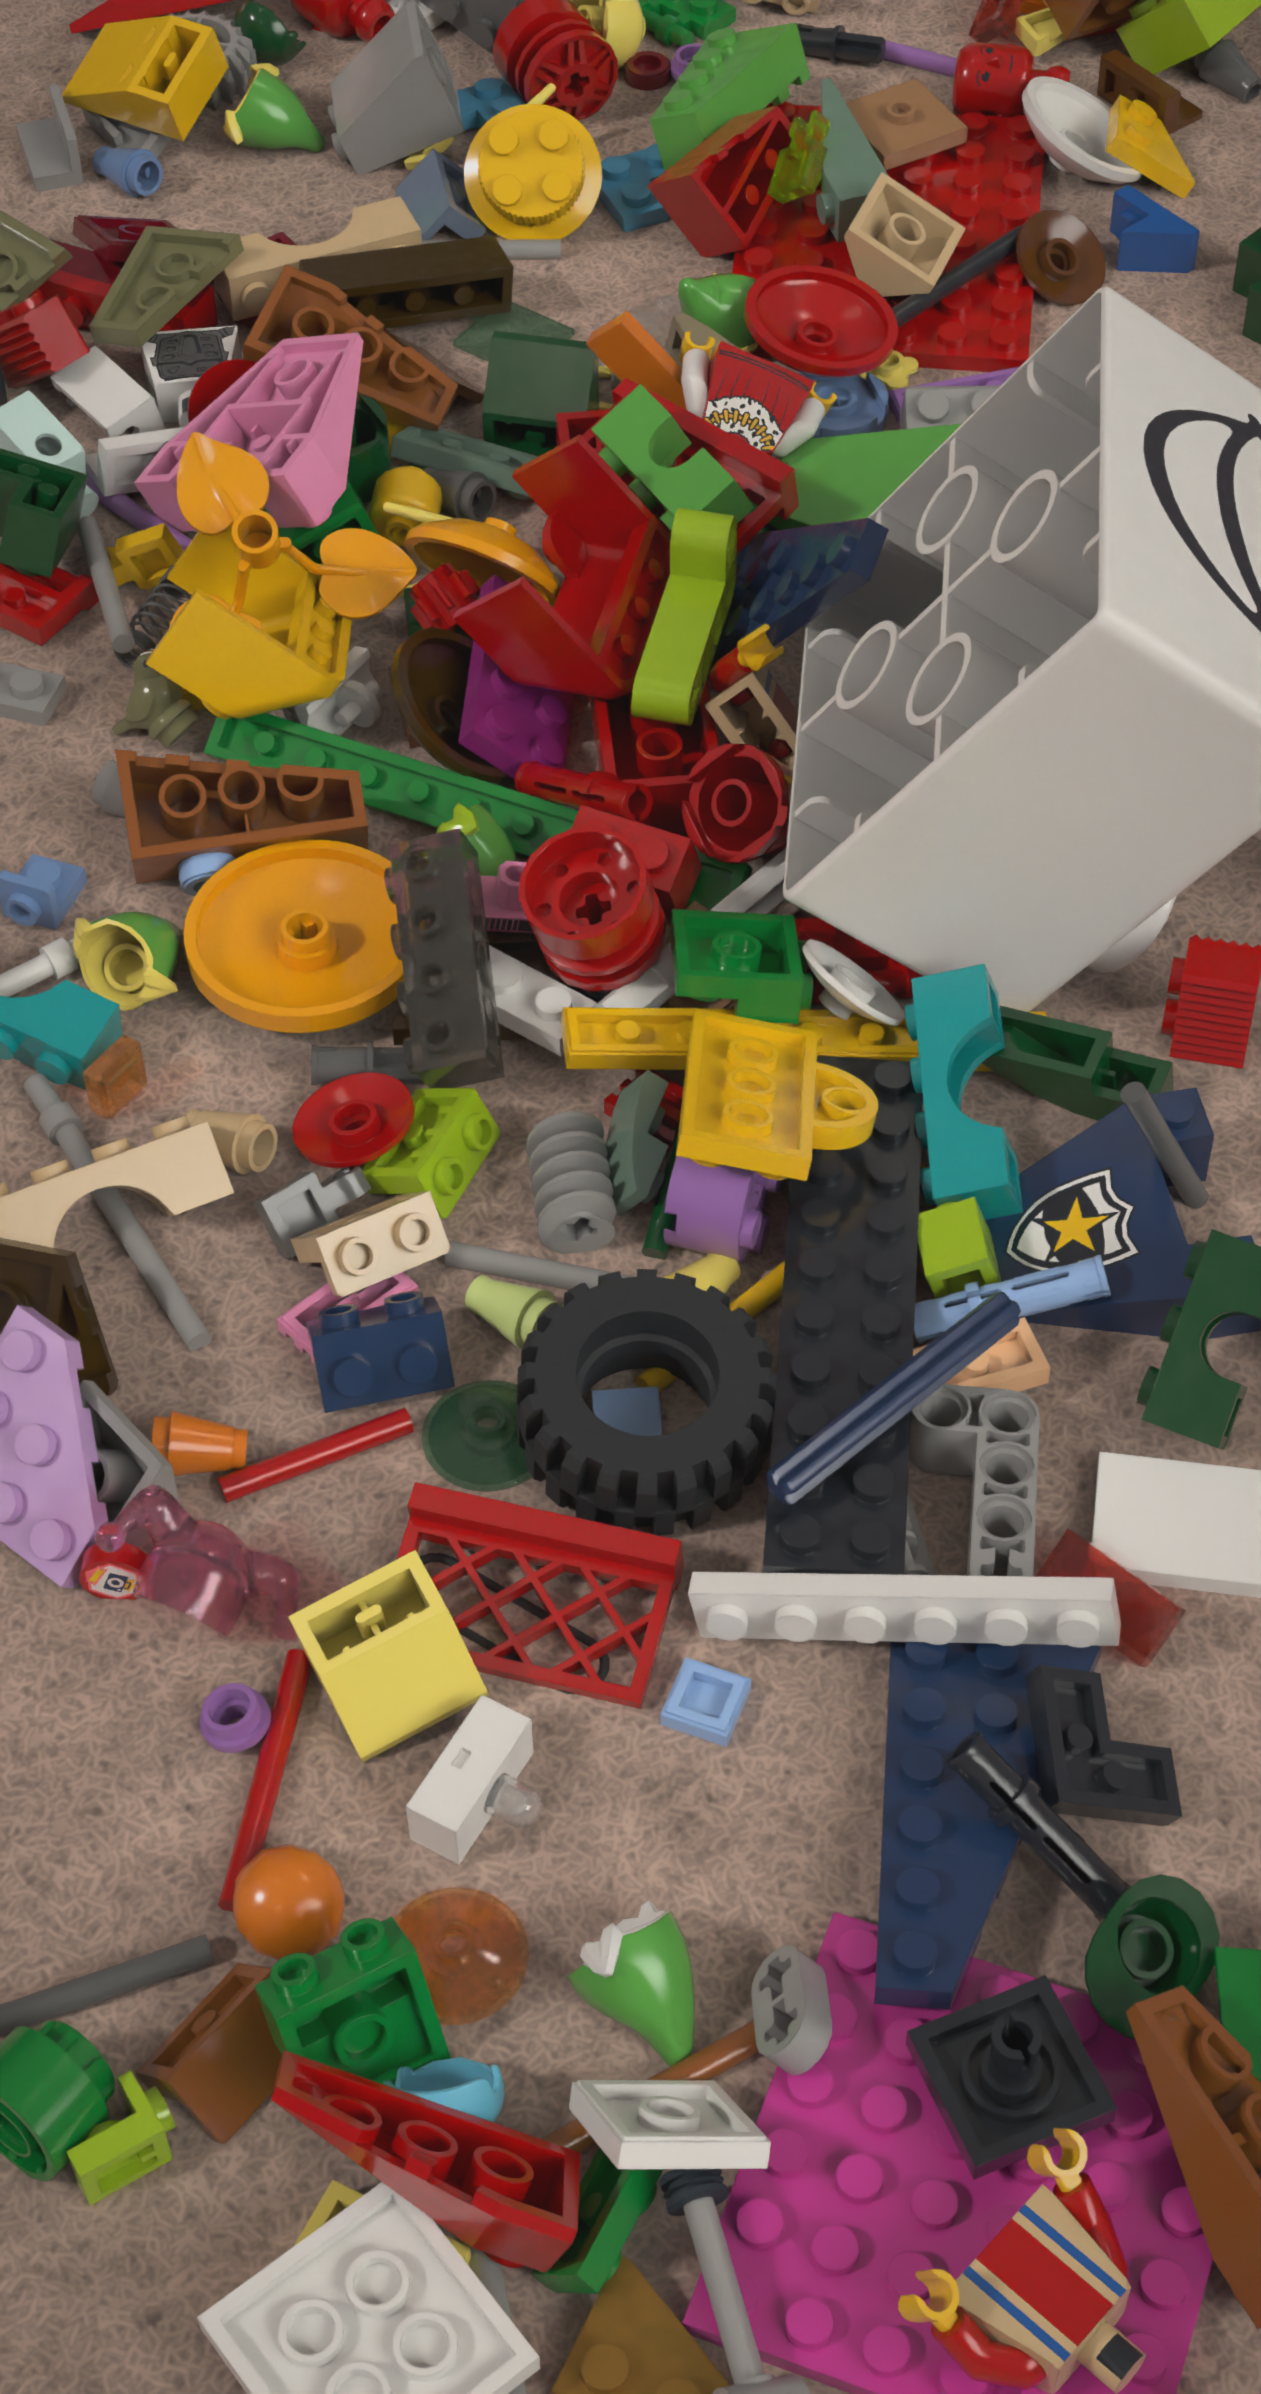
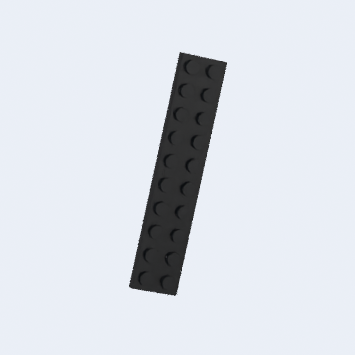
M817 1056L818 1063L827 1064L846 1071L870 1087L877 1097L878 1111L871 1136L865 1142L858 1146L841 1150L813 1149L807 1181L791 1178L770 1469L913 1357L922 1141L917 1136L915 1114L923 1112V1093L917 1094L914 1089L910 1061ZM911 1411L794 1504H782L768 1490L762 1573L904 1575Z

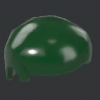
M254 0L243 2L235 14L236 27H241L243 36L252 39L258 62L270 63L273 66L283 65L291 61L306 46V42L297 39L298 33L293 30L288 31L282 21L268 7L253 2Z

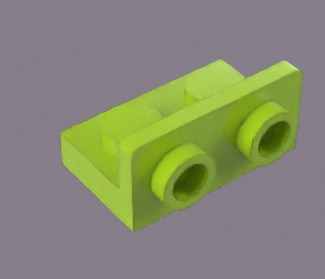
M475 1088L416 1089L412 1095L415 1106L414 1119L406 1135L391 1150L367 1162L362 1169L372 1188L368 1192L370 1194H406L430 1191L440 1219H446L500 1137L498 1125Z

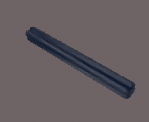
M996 1292L768 1470L766 1486L771 1495L776 1496L784 1505H791L797 1502L1017 1327L1020 1321L1018 1315L1021 1313L1018 1303L1010 1300L1004 1292Z

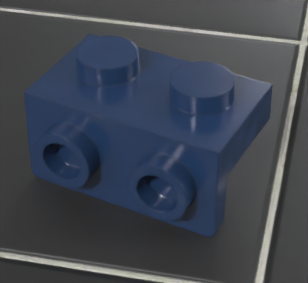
M418 1291L402 1292L386 1297L384 1299L385 1306L358 1310V1306L355 1304L336 1305L321 1310L319 1312V1319L306 1322L325 1413L455 1387L443 1315L435 1297L423 1298V1293Z

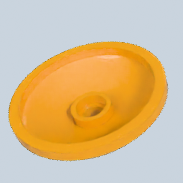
M487 517L485 523L464 518L426 522L410 529L404 541V548L408 554L432 572L441 565L450 562L458 573L466 569L480 589L495 574L507 583H511L523 576L553 607L561 588L556 576L539 553L516 537L517 529L514 526L497 518Z

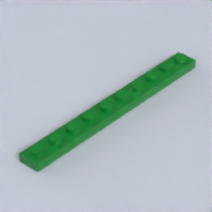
M268 713L242 719L233 717L222 719L216 717L203 752L211 759L226 763V759L249 761L250 766L280 768L282 764L359 771L365 808L437 830L442 823L453 819V809L457 803L464 805L466 808L481 804L499 823L513 846L515 855L529 859L530 855L549 838L571 829L579 811ZM695 847L702 868L685 909L694 901H697L711 910L750 878L753 869L748 863L730 864L711 858L701 853Z

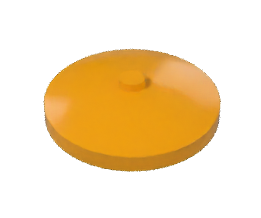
M312 839L265 846L246 853L222 867L205 882L195 895L188 909L183 931L189 971L196 986L210 1003L223 1013L242 1023L265 1030L286 1033H310L337 1029L361 1021L379 1012L399 997L411 984L423 962L427 942L425 912L421 897L414 884L400 868L381 855L353 844Z

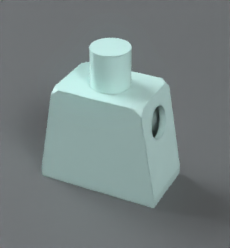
M28 390L0 407V448L86 474L85 451L82 445L32 392ZM87 485L80 519L92 514L99 501L98 495Z

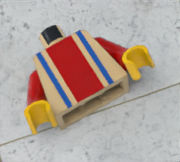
M763 624L739 640L736 648L712 666L709 679L712 687L719 695L707 702L705 707L731 744H749L759 747L793 770L798 712L765 667L784 653V647L775 648L770 643L766 631L771 627L768 624Z
M1053 2128L1054 2137L1059 2141L1062 2148V2156L1057 2165L1053 2163L1051 2155L1044 2145L1032 2144L1027 2153L1028 2164L1035 2173L1044 2177H1054L1056 2184L1053 2192L1042 2184L956 2280L949 2273L940 2269L916 2271L917 2279L928 2288L930 2303L927 2306L925 2301L915 2294L901 2295L898 2302V2310L902 2317L910 2322H932V2336L968 2377L974 2381L1022 2390L1036 2386L1045 2393L1054 2394L1080 2365H1083L1117 2394L1130 2382L1146 2358V2354L1114 2327L1125 2312L1131 2290L1127 2280L1129 2269L1111 2217L1090 2176L1087 2173L1081 2172L1088 2158L1084 2139L1078 2132L1071 2129Z

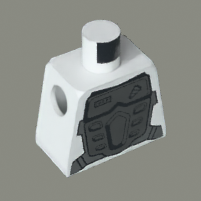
M237 325L158 331L141 347L146 381L163 423L179 422L180 427L187 426L189 424L187 417L189 396L200 376L220 362L241 359Z

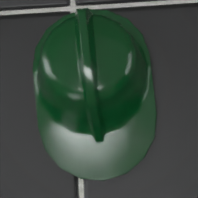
M1162 1874L1139 1879L1123 1892L1111 1910L1102 1917L1085 1955V1982L1091 2002L1108 2026L1125 2038L1136 2040L1126 2011L1135 2003L1182 1985L1195 1997L1208 1979L1215 1965L1214 1948L1219 1947L1220 1934L1214 1912L1200 1891L1181 1878Z

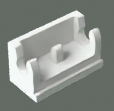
M93 346L89 353L50 377L54 388L59 392H63L68 397L66 402L72 407L77 405L104 430L108 437L119 436L131 426H134L132 434L166 429L153 397L97 346Z

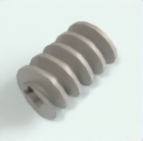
M573 1111L549 1116L533 1128L526 1142V1152L529 1158L528 1167L532 1178L531 1189L535 1199L534 1210L538 1220L537 1231L541 1242L550 1250L560 1254L597 1251L607 1246L616 1237L615 1227L611 1223L615 1219L617 1210L612 1199L614 1191L609 1179L611 1172L606 1159L608 1154L607 1147L603 1140L605 1133L601 1120L593 1114Z

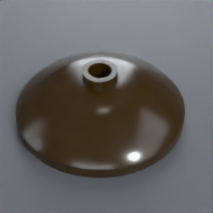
M427 628L413 633L396 650L391 671L393 693L397 708L413 737L431 757L455 773L489 783L503 782L512 778L458 743L473 641L456 632L441 628Z

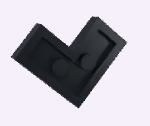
M1038 1665L1025 1675L1041 1797L1057 1814L1156 1826H1168L1182 1817L1171 1748L1111 1740L1101 1673Z

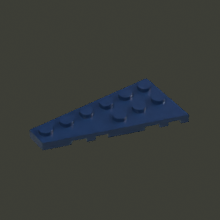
M870 518L758 533L750 541L739 572L736 575L732 602L710 670L719 659L737 647L739 640L763 624H768L771 627L766 631V635L770 643L776 646L869 582L889 529Z
M890 1641L874 2004L951 2010L980 1942L985 1921L995 1898L998 1899L1007 1878L1008 1867L1017 1846H1020L1022 1843L1021 1838L1008 1825L998 1827L987 1815L989 1806L954 1770L951 1771L945 1765L947 1764L945 1761L948 1755L965 1737L974 1731H979L984 1736V1739L1020 1776L1028 1773L1040 1785L1025 1675L1038 1665L1094 1672L1101 1655L1102 1646L1092 1645L1083 1648L1046 1644L1002 1646L994 1643H947L934 1645L926 1642Z

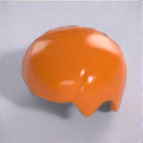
M290 1843L262 1849L240 1870L235 1880L233 1914L239 1932L256 1953L277 1960L293 1953H306L313 1956L328 1946L330 1940L337 1936L343 1921L345 1895L342 1882L334 1866L317 1851Z

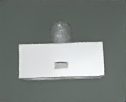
M484 1695L480 1696L406 1805L410 1840L460 1865L491 1816L518 1828L530 1826L539 1818L542 1811V1800L539 1793L532 1786L517 1779L534 1753L532 1722L530 1718Z

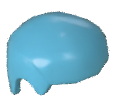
M463 2057L433 2061L414 2071L409 2067L402 2066L397 2071L395 2086L390 2079L383 2080V2085L494 2123L501 2112L505 2096L501 2071L496 2064H491V2067H489L485 2063Z

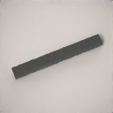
M1140 1082L1128 1083L1121 1090V1100L1183 1202L1190 1208H1201L1208 1201L1209 1195L1145 1086Z
M204 1934L1 2004L0 2037L10 2034L16 2027H30L215 1963L207 1936Z

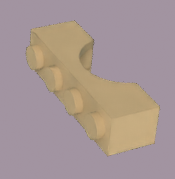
M401 196L353 208L352 218L348 226L337 236L320 243L286 245L269 240L258 232L242 236L240 238L244 251L214 278V285L233 321L257 316L263 309L286 264L299 269V260L420 245L422 244L421 229Z
M187 1115L150 1128L154 1141L131 1149L128 1139L125 1137L90 1150L95 1162L71 1171L67 1159L32 1171L30 1175L34 1185L13 1193L9 1192L6 1182L0 1183V1238L54 1248L56 1231L67 1210L78 1199L96 1189L119 1188L137 1193L150 1201L166 1217L180 1214L233 1194L234 1191L208 1121L191 1127Z

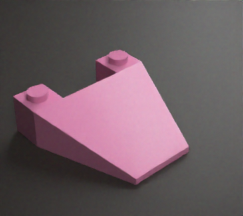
M359 333L281 340L166 443L134 482L156 516L179 532H198L187 523L181 513L176 484L178 466L184 447L193 432H199L216 441L241 448L259 460L268 474L270 484L265 508L274 518L279 528H313L325 522L332 513L333 505L346 490L363 349V339Z

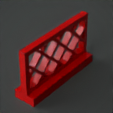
M625 378L612 390L614 405L582 435L597 453L604 447L591 428L639 385L628 378ZM646 389L672 415L692 443L675 459L676 465L671 467L687 462L703 447L735 479L748 499L758 505L752 513L747 514L737 523V554L775 515L786 520L799 507L794 468ZM628 473L621 477V480L627 486L634 481ZM656 505L650 512L656 514L665 511L659 505Z
M418 1482L414 1483L407 1505L410 1517L396 1560L414 1550L418 1552L421 1540L447 1545L451 1548L459 1562L431 1577L437 1590L467 1575L482 1599L480 1603L452 1618L458 1631L491 1614L506 1638V1641L485 1653L468 1650L478 1672L551 1689L568 1691L577 1695L638 1709L642 1708L675 1590L678 1591L684 1571L681 1540ZM463 1549L474 1551L476 1553L467 1557ZM497 1557L515 1560L525 1577L491 1596L477 1574L476 1569ZM529 1564L541 1566L542 1568L534 1572ZM563 1572L581 1575L591 1593L558 1611L542 1584ZM596 1579L609 1581V1583L601 1587ZM630 1587L656 1592L651 1612L627 1626L624 1625L609 1601L610 1598ZM533 1590L549 1617L515 1635L499 1608ZM600 1605L616 1632L582 1650L566 1623ZM558 1629L574 1656L551 1669L533 1665L523 1647ZM645 1632L640 1650L633 1638ZM625 1644L637 1663L631 1686L627 1687L601 1681L591 1662ZM515 1653L520 1662L505 1659L504 1657ZM582 1668L587 1677L571 1673Z

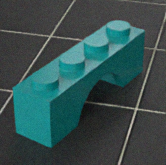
M985 963L913 978L911 980L914 1003L905 1005V1019L911 1040L918 1042L919 1057L910 1059V1071L916 1093H923L924 1111L915 1114L917 1136L922 1139L921 1148L923 1150L928 1149L930 1167L921 1168L920 1172L926 1203L928 1206H939L943 1203L958 1202L975 1197L985 1220L1023 1213L1017 1156L1003 1128L979 1123L962 1113V1096L970 1076L983 1061L1005 1047L999 994Z
M66 979L53 988L33 996H0V1058L4 1060L14 1058L35 1068L38 1073L44 1074L54 1084L64 1085L69 1083L86 1089L122 1038L119 1004Z

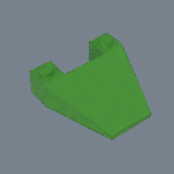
M961 424L810 438L781 459V462L795 469L799 507L786 520L775 515L768 523L778 530L869 517Z

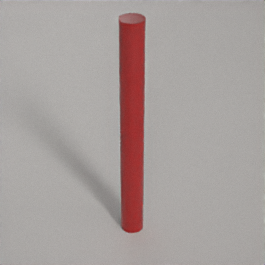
M290 1649L286 1654L271 1709L270 1726L263 1738L218 1906L225 1911L233 1912L235 1880L240 1870L265 1845L312 1665L302 1649Z

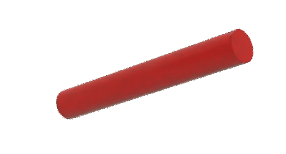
M404 1407L216 1478L217 1484L225 1502L228 1503L414 1432L413 1424L408 1411Z

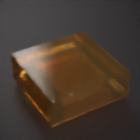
M125 1034L83 1072L90 1110L106 1120L108 1118L112 1119L147 1085L141 1045Z

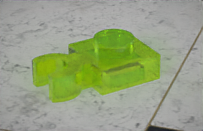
M817 110L812 112L809 123H806L800 117L794 118L789 130V136L792 139L790 147L779 151L767 194L781 204L815 193L821 181V170L827 153V148L821 143L829 132L830 120Z

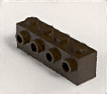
M494 235L299 260V270L337 286L348 295L347 302L367 318L373 315L384 324V329L511 312L514 267Z

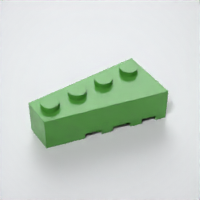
M797 23L735 32L733 28H723L707 36L701 48L692 57L691 62L678 77L672 89L663 98L662 103L650 118L664 171L668 170L733 117L764 109L770 102H773V105H781L790 96L788 89L790 84L803 85L810 78Z

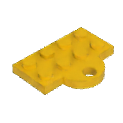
M695 1008L689 1034L676 1156L690 1158L695 1163L706 1167L725 1165L756 1171L759 1175L773 1180L792 1178L807 1181L813 1149H848L862 1144L871 1136L878 1111V1100L870 1087L854 1075L839 1068L817 1062L818 1032Z

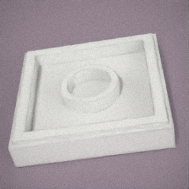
M577 2080V2082H572L569 2102L570 2111L617 2169L768 2168L771 2141L715 2080Z

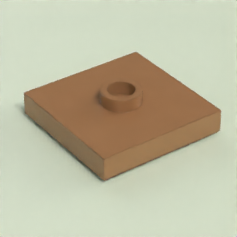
M917 78L845 102L885 170L967 142L968 127Z

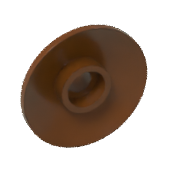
M1044 210L1034 214L1021 227L1016 243L1018 263L1028 283L1042 297L1058 305L1073 306L1086 302L1102 287L1106 274L1104 253L1094 233L1080 219L1064 211Z

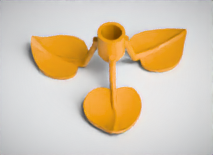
M193 432L190 435L182 452L177 472V498L181 513L193 529L207 536L222 534L233 524L232 537L237 556L240 559L237 565L238 576L231 607L217 596H208L263 632V627L256 618L240 613L245 601L250 570L252 568L263 569L271 566L276 562L281 552H285L310 573L322 575L319 583V593L322 600L337 615L349 619H365L382 612L415 579L417 567L399 546L376 533L363 529L346 528L327 535L320 545L322 564L313 562L292 545L290 538L279 537L276 521L270 514L262 511L268 500L270 484L268 474L259 460L241 448L216 441L199 432ZM188 600L177 609L170 622V626L172 625L176 617L179 615L181 610L184 608Z

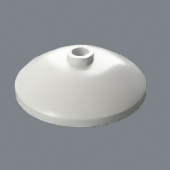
M1040 76L1030 80L1022 93L1024 113L1038 143L1058 169L1068 174L1074 173L1088 180L1113 184L1135 182L1143 176L1140 172L1105 151L1109 106L1087 91L1061 79Z

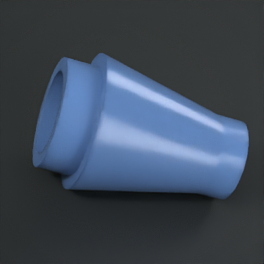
M101 146L94 153L92 164L95 172L105 176L131 197L137 198L140 195H152L161 185L163 168L160 161L150 150Z

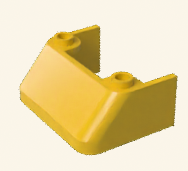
M233 524L225 532L217 536H207L197 532L167 576L168 580L192 596L146 661V665L200 698L203 705L212 714L222 719H230V717L242 719L330 698L345 679L352 619L337 615L322 600L319 593V583L322 576L310 573L285 552H281L276 562L267 568H252L249 572L245 601L240 613L256 618L261 623L263 632L208 596L213 595L223 599L229 607L233 603L238 576L237 565L240 561L232 537Z

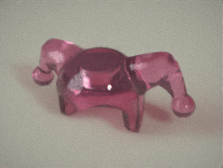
M153 1484L141 1490L122 1509L114 1521L105 1522L97 1530L95 1535L96 1545L102 1551L108 1553L118 1551L124 1544L126 1535L129 1532L145 1527L152 1540V1547L140 1569L132 1596L138 1599L153 1601L186 1614L215 1630L219 1638L226 1640L238 1620L246 1601L250 1598L268 1595L273 1598L277 1611V1616L272 1622L273 1633L282 1640H292L297 1637L288 1616L297 1612L300 1588L299 1570L291 1562L280 1556L245 1545L236 1533L220 1523L193 1519L184 1506L164 1487Z

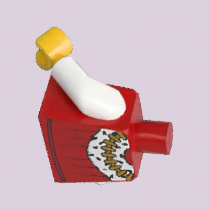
M686 331L684 334L678 358L682 364L681 383L686 410L770 456H787L813 437L821 420L837 399V395L833 392L828 399H822L816 395L814 387L817 382L723 341H720L713 351L715 338L712 336L708 337L705 346H698L690 339L691 331Z

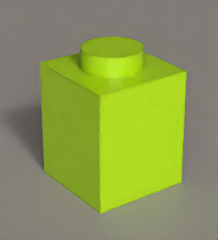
M975 1197L958 1202L943 1203L934 1209L919 1213L918 1244L925 1277L935 1298L964 1291L965 1284L977 1281L980 1286L1002 1282L991 1233Z

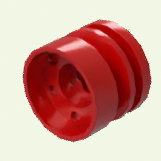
M525 0L511 10L499 26L493 43L494 63L503 79L520 95L526 104L548 84L553 83L556 86V90L543 105L563 110L579 121L591 117L598 112L611 96L618 78V60L611 45L601 37L596 29L590 26L589 21L568 0Z
M598 826L571 828L549 838L530 855L520 875L519 901L550 970L567 985L587 991L615 990L638 980L656 963L666 943L667 919L637 846L619 832Z

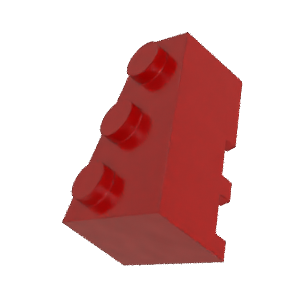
M778 105L735 116L647 185V187L700 256L709 258L744 250L750 244L801 150L804 140Z

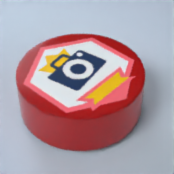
M104 1541L90 1546L84 1552L79 1581L88 1593L100 1599L135 1600L144 1595L148 1589L152 1563L145 1552L132 1544L121 1541Z

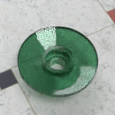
M499 1380L471 1382L449 1391L433 1405L423 1424L422 1446L426 1459L436 1473L453 1485L480 1492L509 1489L522 1484L532 1477L525 1464V1450L519 1447L516 1430L517 1385ZM483 1420L498 1421L495 1425L489 1427L477 1424Z

